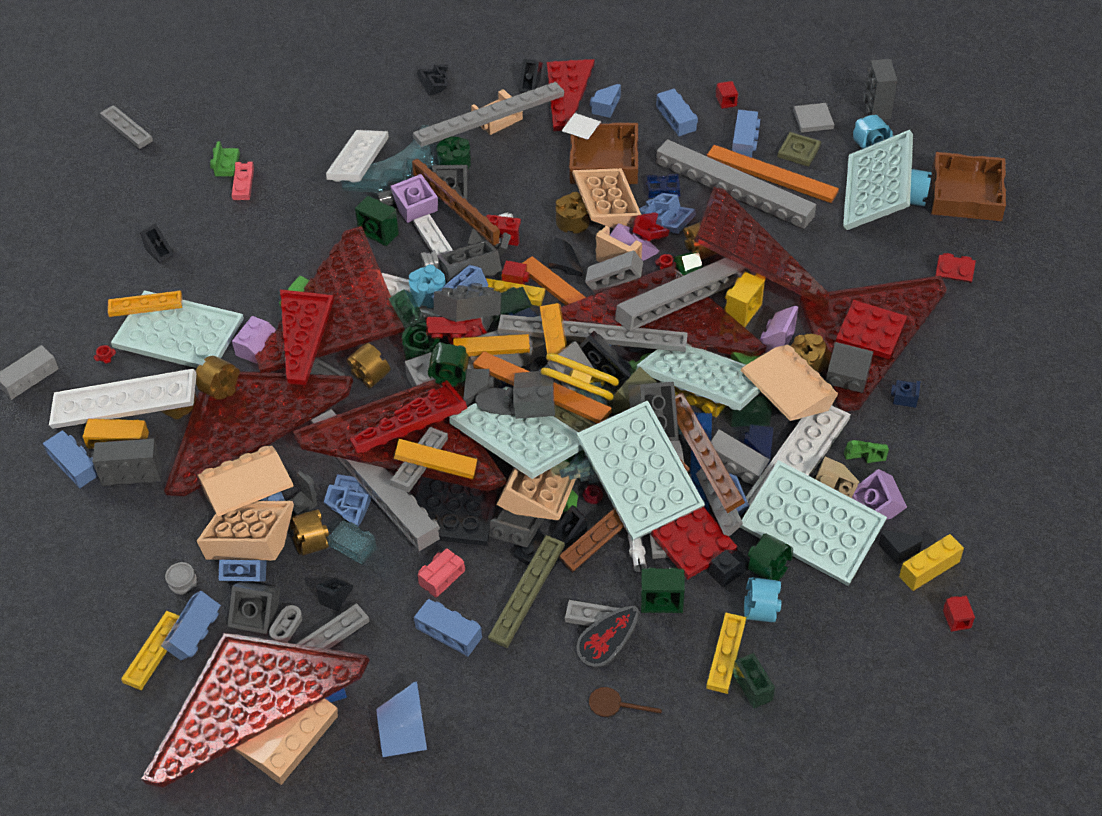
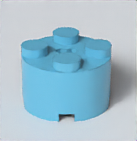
M878 115L860 118L855 123L853 139L862 149L893 137L890 127Z
M911 170L910 204L925 206L926 202L922 201L925 200V197L927 198L931 180L928 177L931 176L932 172Z
M427 265L409 274L410 296L416 306L421 307L422 305L427 306V308H434V301L431 296L434 295L435 291H439L445 286L446 281L442 271L434 265Z
M749 578L746 585L748 593L744 598V615L747 617L746 619L775 622L777 612L781 610V599H778L781 582L770 579Z

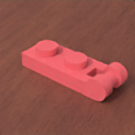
M253 162L235 163L232 189L233 200H250L254 172Z

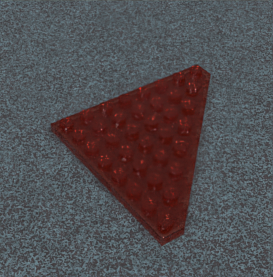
M713 187L694 241L826 307L830 300V294L726 190Z
M362 226L344 231L341 235L342 239L334 245L329 252L327 260L321 263L317 269V274L304 287V292L327 294L334 297L315 358L404 332V326ZM282 320L279 322V327L275 333L272 332L265 342V347L255 356L261 375L286 367Z
M671 265L561 307L562 317L565 321L622 326L615 320L618 304L684 275ZM710 297L703 298L639 327L688 333L687 343L692 344L694 348L707 350V347L716 348L718 352L732 355L733 352L743 353L745 356L754 357L765 353L767 348L766 345Z
M941 276L800 296V303L811 333L822 336L831 356L836 338L853 300L907 316L890 360L876 355L872 356L869 376L863 393L831 385L838 393L836 401L840 410L847 412L859 410L946 294L947 288Z
M240 371L235 385L236 390L232 396L215 399L200 391L164 490L166 495L186 496L202 486L198 474H201L205 469L221 466L223 462L239 459L243 454L257 452L261 447L270 445L348 397L353 383L352 376L310 374L307 385L288 383L286 373Z
M435 379L293 431L294 438L303 450L398 471L404 461L394 459L399 439L418 444L428 429L432 427L448 434V440L440 450L477 459L473 479L428 467L421 475L422 477L490 491L506 484V478L485 448L450 424V416L440 422L426 425L423 429L409 432L404 437H397L384 445H378L367 452L357 454L350 441L352 437L369 427L375 428L379 426L380 420L392 418L395 416V411L416 398H425L431 389L438 390L441 388L439 384L435 383Z
M224 633L142 777L143 782L148 785L165 787L361 679L370 661L368 656Z

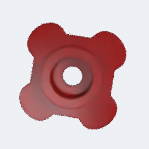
M663 254L656 260V264L660 266L662 272L676 268V263L673 262V257L669 254Z
M102 345L97 348V355L94 356V360L110 363L116 351L107 345Z

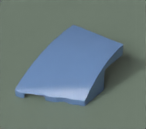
M662 193L654 199L646 201V205L639 208L641 215L658 213L656 224L669 229V232L677 234L696 216L695 209L680 207L678 195Z
M337 474L334 485L329 484L324 504L354 526L359 527L372 497L357 482L355 477Z
M416 681L376 709L383 757L427 750Z

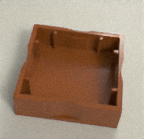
M638 123L599 124L588 140L571 134L570 184H577L572 173L573 170L622 168L628 184H638Z
M936 152L932 167L931 214L1002 221L1006 208V188L1004 186L1006 175L1005 158Z

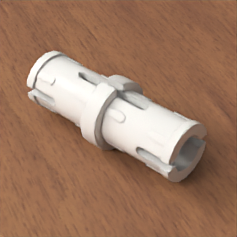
M628 534L629 554L633 559L634 570L641 572L639 565L642 566V569H647L644 557L646 553L645 548L642 546L641 537L632 541Z

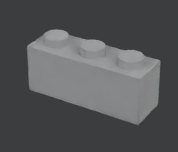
M634 250L589 266L585 282L594 293H598L641 277L643 261Z
M42 345L0 371V389L12 400L59 369L54 356Z
M718 430L711 440L727 471L754 486L770 459L721 430Z

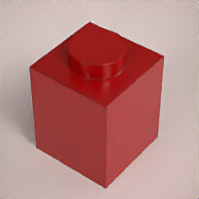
M732 81L716 84V98L721 109L737 106L738 92Z
M511 261L505 262L502 271V281L525 285V282L528 283L530 272H527V264Z
M953 596L946 599L943 612L950 631L972 628L975 616L967 596Z

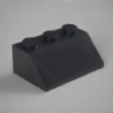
M595 331L579 345L594 369L614 376L619 380L617 386L604 381L613 391L621 386L635 371L630 363L624 360L617 353L616 349L611 347Z

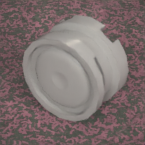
M431 250V254L426 252L420 253L422 268L427 265H434L440 270L435 250Z
M175 563L169 567L165 574L166 582L175 594H187L197 585V576L192 566L188 563Z

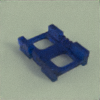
M668 174V177L667 175L665 177L663 175L662 177L647 175L649 198H654L662 193L680 196L679 174ZM667 182H677V187L669 188L667 187ZM650 183H660V188L650 187Z

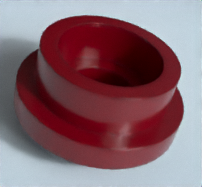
M589 485L583 492V498L587 503L597 504L603 499V492L597 485Z

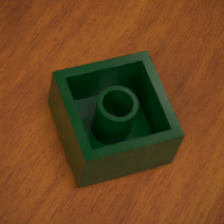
M367 196L355 207L358 232L384 246H387L399 234L396 209L392 206Z
M653 567L642 569L641 613H683L685 594L684 569H657Z

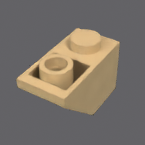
M824 457L815 478L817 481L852 498L859 484V481L844 464L828 457Z

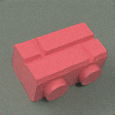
M448 548L442 553L438 552L428 566L424 565L419 570L418 581L420 586L426 591L428 590L434 597H438L465 572L464 561Z

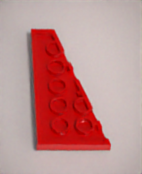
M595 59L547 62L549 84L556 82L564 90L563 97L550 101L553 131H562L574 113H576V110H578L579 102L586 89Z
M280 289L287 382L307 385L334 297L327 294Z
M446 380L442 383L443 387L438 390L431 389L425 398H416L395 411V416L392 418L380 420L379 426L375 428L369 427L350 439L351 444L357 454L367 452L375 446L384 445L397 437H404L409 432L423 429L426 425L440 422L448 416L460 414L463 410L468 409L466 402Z

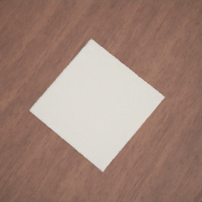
M574 113L562 131L588 140L601 121Z

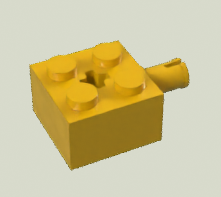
M745 272L741 278H737L734 287L729 289L725 296V299H727L724 308L726 312L725 320L743 328L746 327L762 306L764 283L766 280V276L763 273L757 272L754 276Z

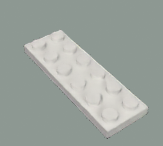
M356 130L327 171V180L336 182L342 180L350 182L361 181L389 138L388 131Z

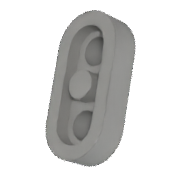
M290 605L283 608L272 624L269 634L274 643H287L300 625L302 613L297 606Z

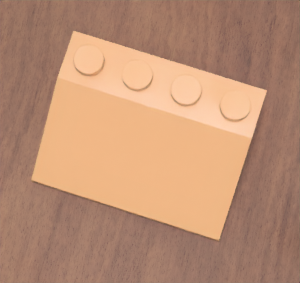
M622 168L573 170V176L592 221L615 229L618 223L634 228V220L638 215H641V212Z
M789 345L775 347L740 370L790 421L829 411L838 395L833 387Z
M273 446L261 447L257 452L243 454L239 459L223 462L221 466L205 469L201 474H198L205 496L217 516L294 486Z
M564 460L531 479L514 467L497 505L516 515L559 520L580 468Z
M256 501L221 516L215 514L197 540L205 559L276 560L285 544L294 503L293 501Z
M286 677L232 740L229 746L282 785L338 717V708L321 695Z

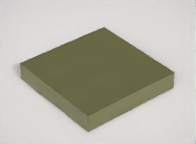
M789 132L777 157L809 167L821 146V141Z

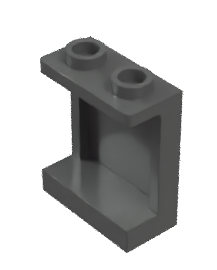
M503 509L497 520H491L489 536L528 547L544 518L516 515Z

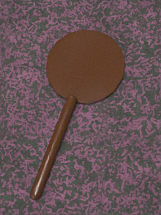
M609 687L596 689L589 698L591 710L601 717L614 715L619 711L620 707L655 713L662 712L658 708L621 702L619 693Z

